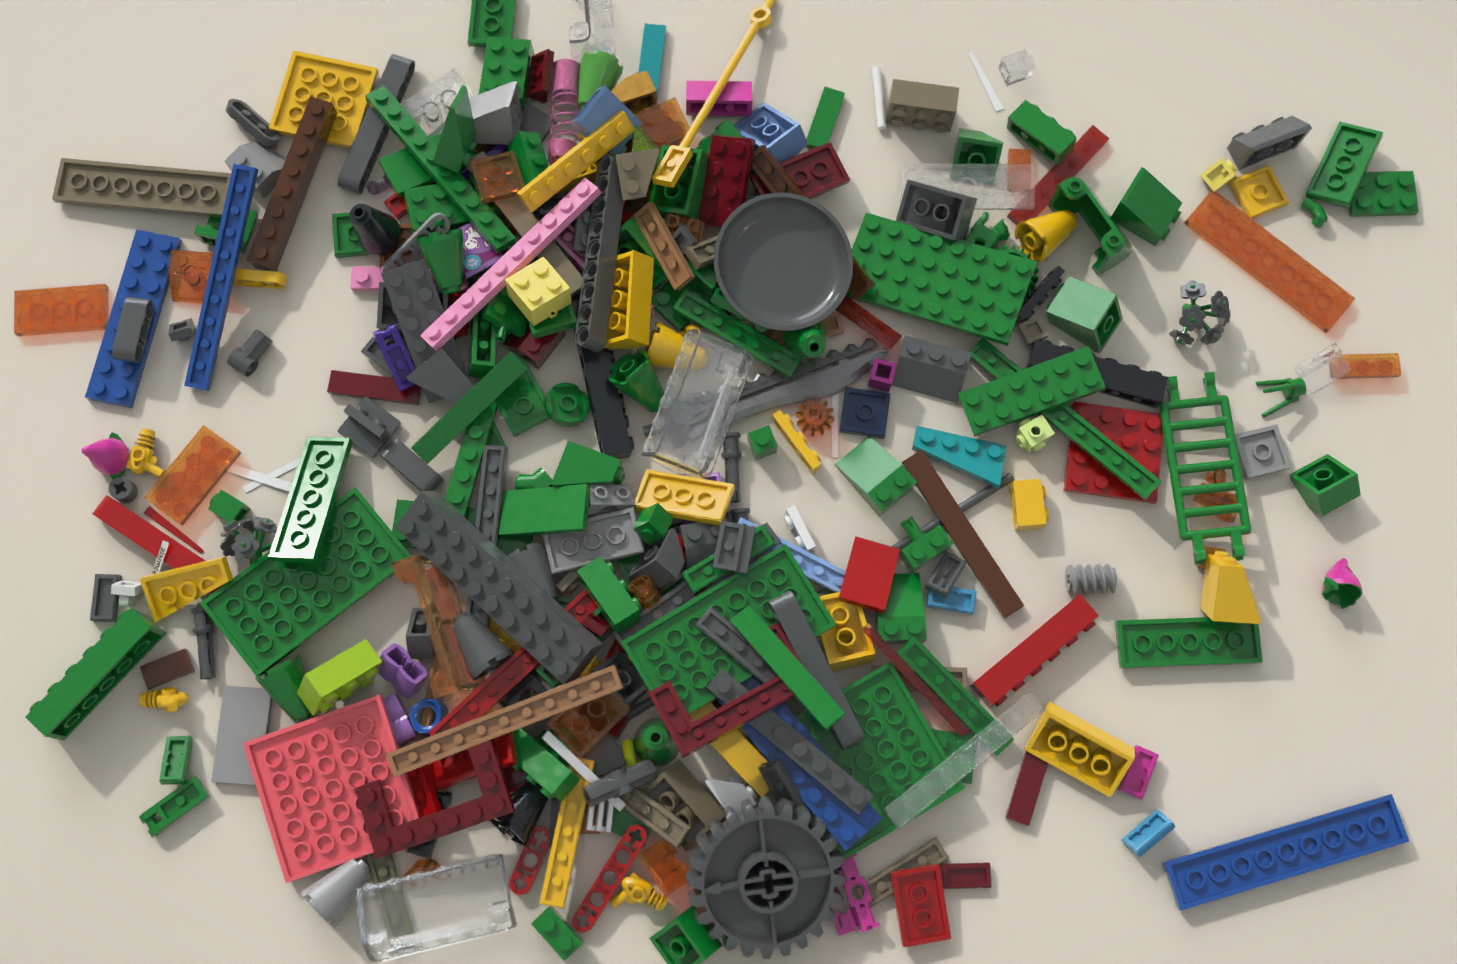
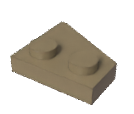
M659 148L615 155L623 201L646 198L659 156Z

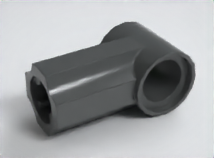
M256 329L241 348H236L230 354L227 363L244 376L249 377L256 371L259 359L273 341Z

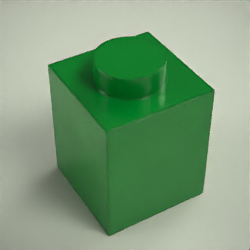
M769 425L748 433L747 441L755 461L777 453L778 445Z
M220 490L210 500L208 509L227 522L232 520L238 522L245 518L251 508L225 491Z
M656 503L642 510L633 530L649 545L665 537L673 517L659 503Z

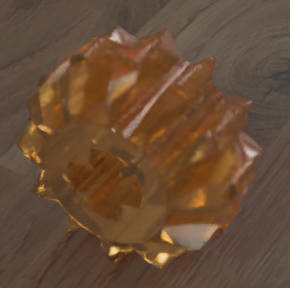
M808 398L806 405L800 404V411L796 412V417L799 419L797 426H804L802 429L804 434L810 430L811 437L815 436L816 431H818L820 436L824 435V429L830 431L831 425L829 423H833L835 419L831 416L834 411L833 408H827V401H824L822 405L819 404V398L815 399V403H812ZM816 414L819 415V419H818V418H815L814 420L811 419V415H812V416H815Z

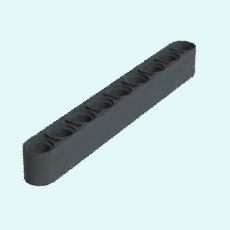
M608 154L602 156L597 165L595 186L599 188L602 194L592 202L575 332V342L594 352L601 351L606 343L624 202L616 158Z

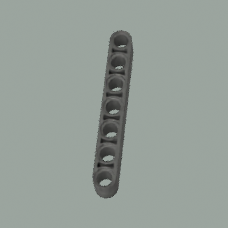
M392 54L376 89L384 85L401 104L415 70V61ZM370 105L338 177V187L361 194L365 189L390 130Z
M789 590L768 601L776 621L804 668L845 713V716L830 728L841 749L846 750L864 740L865 736L793 593Z

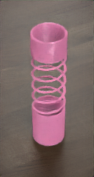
M563 58L554 62L552 75L553 98L551 99L553 107L551 108L552 118L550 119L552 127L549 131L551 138L549 139L548 162L550 165L577 145L575 141L578 137L572 134L577 131L576 129L564 131L555 127L572 122L558 119L555 116L560 114L577 116L573 112L579 110L578 105L574 102L578 101L580 64L573 59ZM555 99L561 103L554 105L553 100ZM561 104H572L575 105L577 109L574 111H565L557 108L556 106ZM556 108L557 110L561 111V113H557L554 115L553 109ZM553 118H555L556 120L561 121V123L553 125L552 120ZM555 128L561 133L552 135V129ZM568 134L574 136L575 140L555 138V136Z

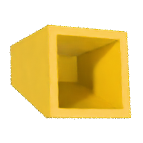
M1215 551V554H1207L1200 609L1212 621L1261 624V618L1244 567L1227 552Z

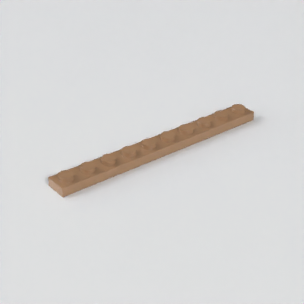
M613 665L387 753L386 756L393 776L397 777L623 689L624 686L616 665Z

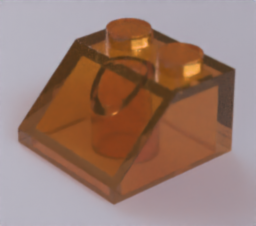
M183 250L171 251L168 272L173 302L203 303L214 253Z
M660 839L638 854L637 857L662 894L667 897L686 883L685 874L689 871V868L684 861L680 863L674 856L677 853L674 846L668 841L664 842L663 839Z

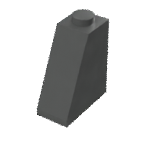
M444 348L437 351L406 377L410 382L454 403H457L475 386Z

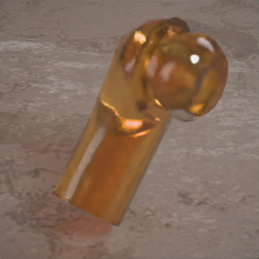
M420 859L408 870L404 878L413 884L421 874L437 876L441 871V866L434 859Z

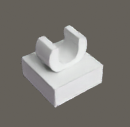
M119 581L111 586V594L120 595L119 606L134 604L135 596L144 592L139 582Z

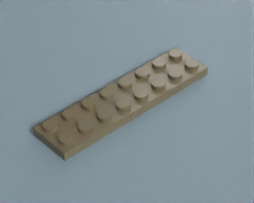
M61 158L52 199L56 203L222 218L231 173Z

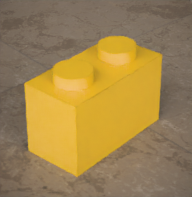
M1041 479L1013 481L1009 488L1014 530L1042 529L1047 524L1046 522L1049 521L1048 508L1044 507L1046 488L1042 485Z

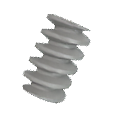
M1087 564L1085 568L1082 565H1077L1076 568L1073 565H1068L1065 571L1066 590L1068 592L1072 588L1074 594H1078L1079 588H1082L1083 594H1087L1088 587H1091L1092 593L1096 594L1097 588L1100 587L1102 594H1105L1107 587H1110L1111 593L1114 594L1117 585L1116 569L1111 567L1110 564H1105L1104 567L1096 564L1094 568L1090 564Z

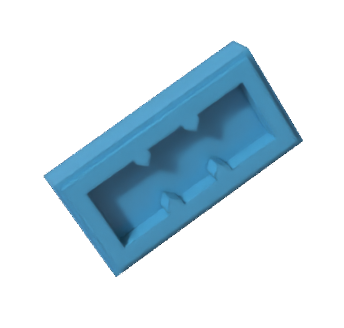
M952 587L946 599L941 597L942 594L938 593L936 595L932 589H929L926 607L973 615L977 591Z
M1157 809L1121 840L1127 848L1140 858L1171 832L1175 825L1173 821Z

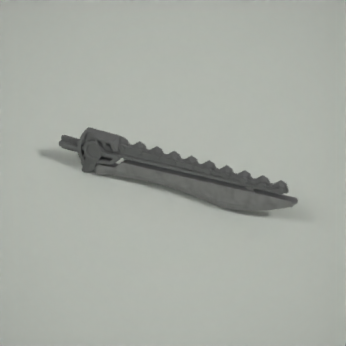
M866 338L861 347H857L855 344H848L843 353H839L837 350H830L824 359L820 357L810 358L806 365L800 362L790 379L775 370L769 377L765 373H758L750 383L746 381L747 379H740L734 388H730L728 385H721L716 394H712L710 391H703L702 393L699 392L665 404L663 420L643 426L644 435L647 440L668 433L671 443L674 444V449L678 450L685 445L686 439L693 442L706 434L759 412L802 401L821 399L833 394L872 369L875 358L883 359L887 356L889 349L884 347L847 361L849 358L877 347V343L873 338ZM838 363V365L831 367L829 369L823 370L821 372L815 373L813 375L807 376L805 378L799 379L797 381L759 394L752 398L714 411L709 421L706 422L711 410H714L721 406L727 405L729 403L735 402L737 400L743 399L745 397L751 396L753 394L759 393L761 391L767 390L769 388L775 387L777 385L783 384L798 377L804 376L806 374L812 373L814 371Z

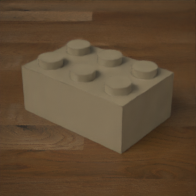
M893 79L888 100L886 123H890L893 126H912L915 129H934L937 132L950 131L957 111L959 88Z

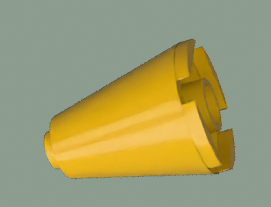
M1062 210L1022 221L1015 228V239H1019L1021 243L1019 249L1024 248V255L1031 253L1030 260L1044 261L1077 228V216L1069 210Z
M658 321L655 323L658 329L652 330L649 337V345L645 349L653 367L698 371L699 368H704L707 360V355H704V349Z

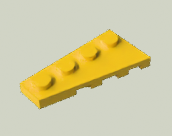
M224 556L147 575L140 578V582L156 623L232 580L233 576L227 558Z

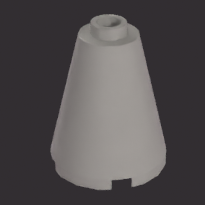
M360 858L357 861L352 859L311 884L299 894L302 897L308 894L309 898L306 901L325 920L329 922L332 919L333 922L330 925L335 928L370 876L367 873L370 868Z

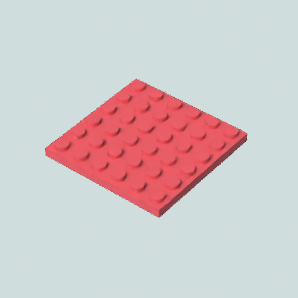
M382 694L243 743L286 883L374 852L354 789L356 787L381 780L394 826L420 818L408 774L405 773L394 777L386 756L387 753L399 749Z

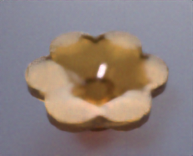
M1216 470L1214 473H1207L1206 481L1225 483L1226 472L1224 470Z

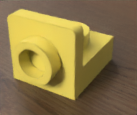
M1221 158L1200 176L1215 193L1229 181L1237 178L1234 173L1237 171V168L1230 160L1225 162Z

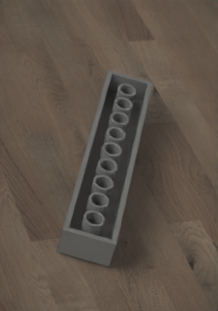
M421 491L395 527L563 685L577 680L604 645L436 491Z

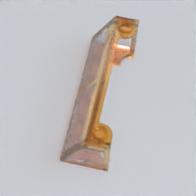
M413 555L391 563L395 577L404 584L412 583L415 585L442 671L436 673L430 682L434 699L446 705L466 698L486 678L484 676L476 681L472 680L452 625L455 623L453 619L464 612L454 582L425 555Z

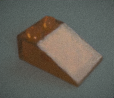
M616 692L556 714L547 724L576 757L581 759L587 756L613 730L631 708Z

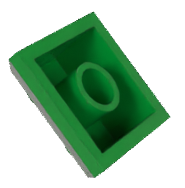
M1329 454L1289 474L1291 481L1306 505L1321 516L1330 513L1361 495L1358 474Z
M694 906L688 908L649 938L667 964H700L723 946L719 939L713 940L708 936V924L698 923L695 917L696 907Z

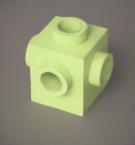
M1040 415L1033 420L1027 418L1019 424L1020 428L1015 433V438L1018 445L1022 449L1025 448L1027 453L1033 449L1037 452L1048 445L1046 442L1055 433L1044 416Z

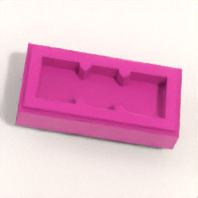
M1135 745V759L1122 778L1118 790L1142 800L1159 754Z

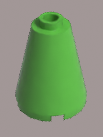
M595 50L594 54H588L589 51H585L582 54L578 89V107L580 109L584 107L597 89L605 85L612 91L623 72V65L620 67L618 64L619 60L613 55L600 50Z

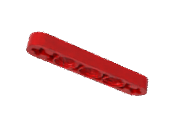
M637 824L630 826L626 830L572 918V925L578 932H587L594 926L644 846L648 833L643 826ZM639 829L641 831L640 836L643 839L642 841L637 840L632 847L637 848L636 852H634L629 846L623 845V842L626 841L629 844L633 837L630 832H636ZM620 850L629 852L630 860L628 863L621 864L617 861L616 855ZM607 871H612L616 874L617 881L615 884L608 885L604 882L603 876ZM599 892L603 895L604 902L602 905L594 906L591 903L590 897L592 893ZM586 904L590 910L597 911V914L595 916L592 912L587 919L590 923L589 926L585 924L581 927L578 916L583 917L588 909L583 907Z

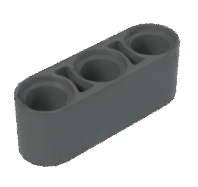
M126 297L112 349V355L115 360L135 363L141 361L154 311L152 300Z
M396 437L379 453L384 460L420 491H434L444 481L436 471Z

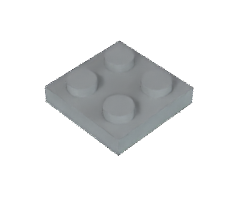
M1277 424L1235 434L1240 466L1245 480L1291 468Z

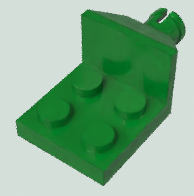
M684 257L695 278L680 290H674L668 280L652 295L651 304L654 306V310L677 331H682L686 325L692 322L673 311V307L684 290L710 303L715 291L716 274L714 263L696 270L688 257Z

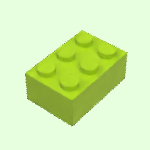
M365 639L306 673L297 694L313 716L319 712L324 714L335 706L334 703L339 700L344 702L355 694L354 691L359 688L364 690L374 683V677L379 673L378 670L383 661Z

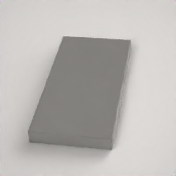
M631 507L587 518L585 532L543 534L552 575L578 570L600 556L607 563L643 554L644 549L641 537L633 530L637 522L634 508Z
M224 686L211 782L256 785L243 743L268 734L273 698L264 688Z

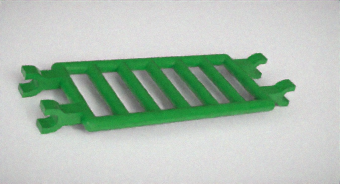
M1214 372L1204 373L1203 385L1206 397L1180 400L1177 376L1168 377L1166 389L1169 401L1162 402L1159 405L1179 536L1183 541L1192 540L1195 565L1205 564L1207 558L1203 539L1230 536L1232 557L1236 561L1243 560L1245 549L1241 535H1248L1252 531L1229 398L1226 395L1217 396ZM1212 405L1221 406L1222 417L1171 422L1169 410ZM1224 426L1226 438L1174 444L1172 431ZM1228 447L1230 460L1178 465L1176 453ZM1232 470L1234 482L1181 487L1179 474ZM1235 491L1237 504L1189 509L1184 507L1183 496ZM1239 513L1241 526L1188 531L1186 518Z

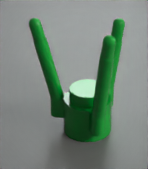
M1302 378L1256 382L1257 386L1281 385L1263 389V393L1282 391L1285 397H1289V399L1262 413V417H1266L1290 403L1299 401V396L1306 394V384Z

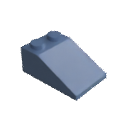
M765 102L752 111V116H745L734 124L744 138L756 140L755 151L761 145H766L779 163L790 159L809 145L798 122Z

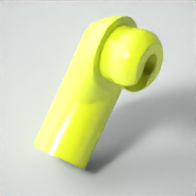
M623 740V758L627 766L631 767L642 762L643 760L636 761L633 740Z

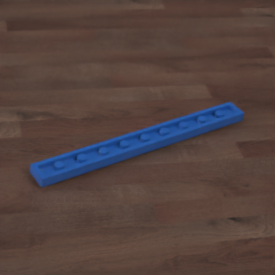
M233 164L184 386L205 391L210 390L258 175V169L254 167Z

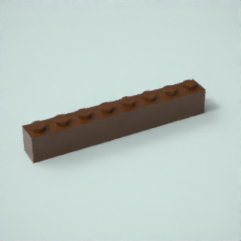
M312 96L309 98L247 257V261L254 268L263 271H277L338 113L331 102Z

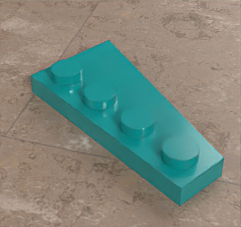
M921 426L916 427L912 450L916 452L922 450L927 457L937 462L943 461L951 465L950 468L962 470L971 474L972 478L978 481L983 480L990 483L993 488L999 489L1006 445Z

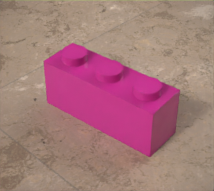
M686 81V115H698L718 81ZM728 81L708 116H752V81Z

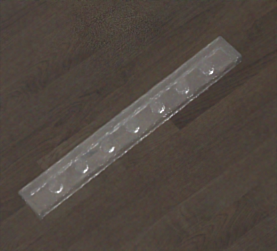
M1028 692L885 807L884 811L896 827L901 829L1045 711L1033 694Z

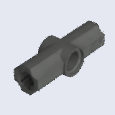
M650 759L628 768L623 767L606 775V778L583 787V796L590 807L613 797L618 798L635 790V787L656 779V768Z

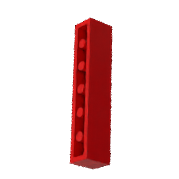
M1079 594L970 685L987 707L993 704L998 707L1007 699L1005 695L1011 689L1016 692L1025 684L1023 681L1025 677L1029 674L1034 677L1043 669L1041 664L1048 659L1049 662H1052L1061 654L1059 649L1062 646L1070 647L1079 639L1076 635L1083 630L1086 633L1096 625L1094 620L1099 615L1083 596Z

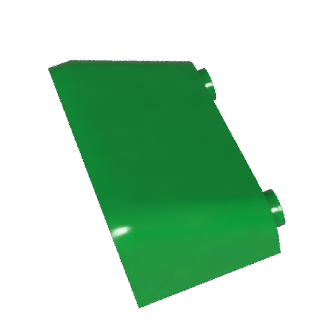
M1071 177L1061 182L1048 206L1053 213L1062 210H1069L1074 214L1079 212L1102 246L1095 251L1097 261L1092 266L1097 276L1126 260L1132 251L1131 243L1094 191L1077 177Z

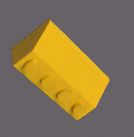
M635 250L617 256L607 337L603 348L633 350L649 345L654 272L653 257Z
M1050 701L1039 717L1024 749L1110 798L1135 759L1134 747Z

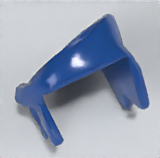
M428 698L422 699L410 709V724L417 733L431 737L428 732L449 714L448 708L440 701ZM424 707H431L436 713V719L432 725L422 726L418 722V713Z

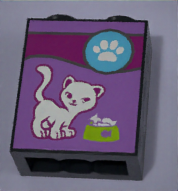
M469 222L457 229H462L464 235L463 279L470 288L504 253L503 251L496 253Z

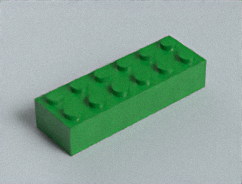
M133 608L125 610L119 615L118 622L112 628L106 629L94 646L85 650L82 655L83 658L77 664L70 666L66 670L65 676L48 689V694L31 706L30 712L25 718L45 737L64 741L167 633L148 615Z

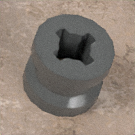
M117 477L109 484V493L121 503H130L137 497L138 488L136 484L127 478Z

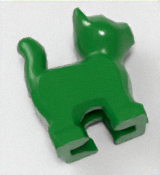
M983 212L982 217L975 222L965 241L994 249L999 241L1008 240L1010 233L1008 226L1004 224V219H1001L991 231L984 225L989 219V213Z

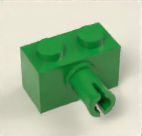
M910 516L907 518L908 520L905 519L900 525L912 541L901 549L899 557L909 572L914 573L949 550L953 543L941 525H938L928 533H923L913 517Z

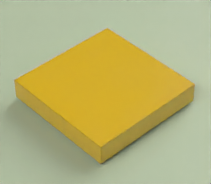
M1270 165L1232 179L1228 183L1248 221L1287 206L1290 203Z

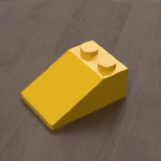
M840 592L819 596L837 624L834 628L819 636L821 650L832 672L873 663L875 658V650L862 607L839 601Z

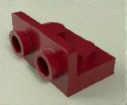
M549 49L531 57L527 97L542 104L547 102V95L552 86L551 77L554 67V52Z

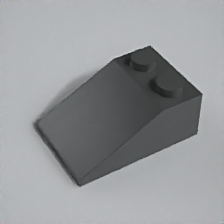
M908 179L896 221L954 241H959V239L965 241L977 198Z
M700 522L680 525L677 534H679L684 543L682 548L683 552L686 553L685 571L715 553L720 526Z

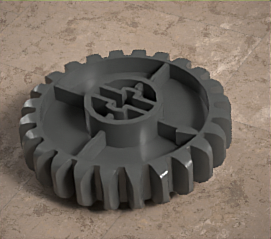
M763 796L759 801V807L754 808L749 799H744L741 803L742 812L737 814L733 808L727 806L724 808L726 821L722 823L715 818H711L708 821L712 832L711 836L705 833L697 835L696 841L702 851L695 850L689 853L688 860L693 869L685 874L687 884L692 887L688 892L689 903L697 907L695 917L698 923L708 924V936L713 940L722 936V942L726 950L731 951L740 943L744 957L752 956L755 949L759 948L763 959H770L773 948L777 947L783 957L788 956L791 952V943L795 942L801 949L808 947L806 935L809 932L816 937H820L824 933L819 923L821 919L827 922H833L836 915L830 904H840L844 898L837 886H841L846 882V875L839 868L844 863V857L839 850L834 849L837 845V840L833 833L829 831L824 832L826 826L823 820L818 816L810 818V812L806 806L800 805L793 811L789 800L782 798L776 808H774L769 797ZM765 874H767L768 880L764 881Z

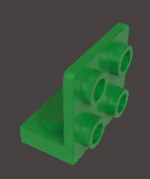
M249 211L240 253L245 254L258 217L256 211ZM209 217L205 227L196 226L194 234L202 243L212 246L216 245L221 218Z

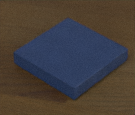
M845 387L839 432L884 439L891 393Z

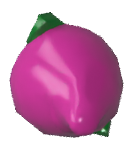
M111 432L109 438L98 440L82 448V454L88 457L92 466L102 474L109 475L112 480L124 474L129 452L118 434Z
M1342 558L1327 572L1322 585V596L1325 600L1340 605L1344 609L1355 605L1356 601L1362 596L1363 590L1359 579L1349 568L1348 561Z

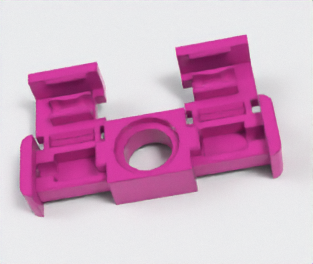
M856 853L845 859L844 863L839 867L846 875V883L843 884L850 905L846 913L841 915L839 912L835 913L834 923L839 936L857 930L856 927L859 926L861 928L858 931L865 932L880 925V922L875 923L869 905L872 899L865 878H860L853 857L856 856ZM854 885H860L864 889V896L859 900L852 898L850 890ZM838 916L840 917L843 929L841 928Z

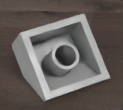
M257 140L240 145L224 162L231 172L233 164L258 169L254 191L262 198H265L275 188L286 159L271 147L262 146Z

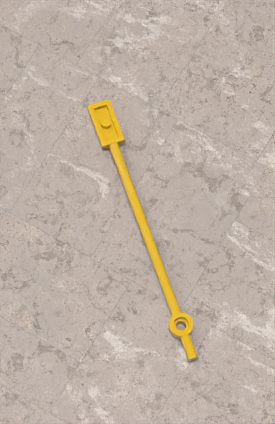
M766 0L762 7H757L751 11L749 17L752 25L679 146L671 145L652 176V181L655 185L674 188L693 156L691 148H689L693 139L759 28H765L772 22L770 10L776 0Z

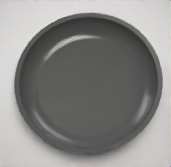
M770 193L757 196L743 203L724 222L715 243L714 269L723 296L742 317L763 328L792 331L819 323L840 305L851 283L853 255L850 242L843 227L825 207L801 195Z

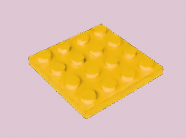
M293 50L269 130L295 137L309 98L312 96L331 102L338 112L326 144L351 149L369 107L365 95L374 90L379 74L378 69Z

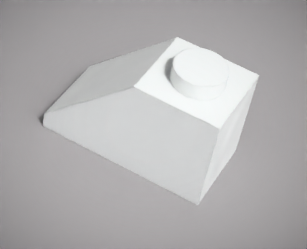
M713 779L705 781L706 786L723 809L730 806L738 814L742 812L741 803L744 799H749L753 807L757 805L755 801L757 795L750 786L745 788L740 783Z

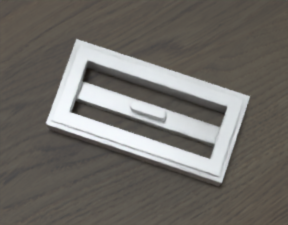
M608 800L604 826H602L604 802L598 804L596 825H592L594 806L590 807L588 804L585 830L611 832L614 806Z

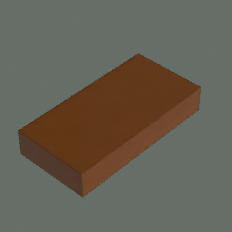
M182 649L140 666L147 689L155 688L195 671L188 649Z

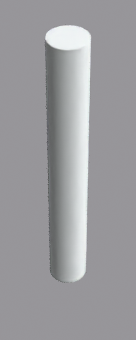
M875 66L872 68L877 125L879 130H884L887 127L881 69L879 66Z

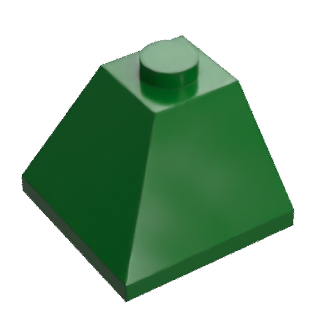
M959 128L950 178L994 185L1003 142L981 131Z

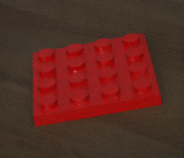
M1076 401L1072 403V410L1159 479L1163 439L1160 413ZM1070 439L1068 440L1063 491L1151 504L1157 502L1158 487L1144 500Z

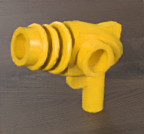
M142 428L141 433L138 434L141 437L137 438L139 441H135V444L138 446L132 447L130 459L126 467L136 475L142 474L146 470L161 479L166 471L156 466L158 458L153 456L154 450H152L155 448L152 445L155 442L151 439H156V432Z
M165 687L161 691L159 689L151 692L146 691L142 692L139 696L141 707L154 708L156 710L163 708L165 712H175L178 710V706L185 705L189 700L188 694L177 691L176 687Z
M632 873L629 877L622 880L623 890L610 899V904L616 908L625 900L631 905L635 902L639 904L645 902V906L650 904V908L654 906V910L661 912L668 898L664 894L660 895V891L656 893L657 888L652 890V884L640 878L636 873Z

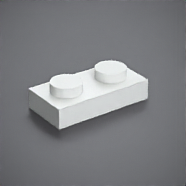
M796 506L787 508L784 520L789 530H794L797 536L794 538L797 546L809 553L813 552L816 545Z

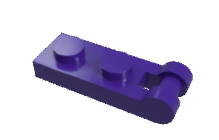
M395 324L387 326L388 329L381 332L377 330L372 333L400 392L416 385L406 378L415 370V367ZM392 337L394 343L387 346L385 340Z

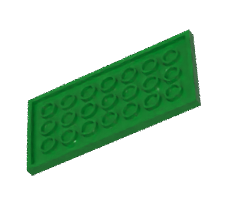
M865 213L852 247L853 257L876 284L857 301L1006 346L1009 344L1037 266V261L960 239L959 241H954L915 229L911 225L870 213ZM848 290L845 297L856 300Z
M354 487L334 504L317 563L276 562L269 558V551L200 602V605L256 676H262L266 671L270 670L413 560V557L358 489Z
M784 544L749 565L747 575L735 573L621 641V644L648 690L652 691L670 681L685 710L690 715L718 698L706 687L721 669H724L740 684L754 676L695 627V624L710 606L730 622L733 617L749 605L764 623L770 627L777 623L768 605V601L790 590L796 598L815 638L831 630L837 624L791 551Z

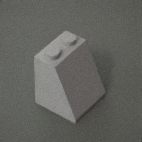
M512 81L469 98L476 129L474 141L477 144L508 145L519 132L522 112L517 81Z

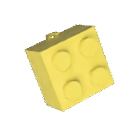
M544 257L505 279L508 296L533 326L548 317L554 318L558 311L572 303L570 287Z

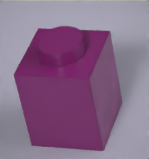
M875 358L867 387L889 392L897 363Z

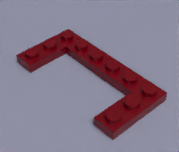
M778 622L771 625L769 628L801 663ZM777 676L692 722L670 681L648 692L683 758L795 697Z
M493 740L468 748L483 796L394 826L381 780L354 788L376 859L516 811Z

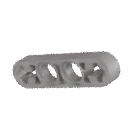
M439 212L431 215L383 264L381 273L387 271L388 268L394 269L397 266L396 259H398L401 265L420 260L423 254L417 243V238L421 234L428 235L431 233L426 228L430 227L432 230L436 226L434 222L436 219L439 221L444 219V227L438 226L434 232L442 231L443 235L446 234L450 229V221L447 216ZM406 250L414 253V258L408 262L401 258L402 253Z

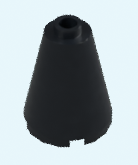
M363 203L357 204L351 209L349 217L361 248L369 255L385 256L393 252L399 245L400 233L402 234L399 222L393 216Z
M527 781L511 794L516 811L489 821L502 834L505 835L507 833L511 836L512 841L525 846L529 842L549 798L540 791L542 786L539 783L534 786L531 782Z

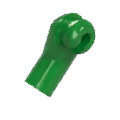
M1306 197L1300 207L1315 216L1312 224L1321 228L1324 222H1327L1328 217L1320 204Z

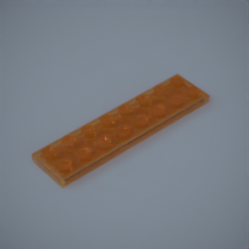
M1212 190L1184 222L1185 225L1325 333L1333 327L1356 299L1216 191L1213 192Z

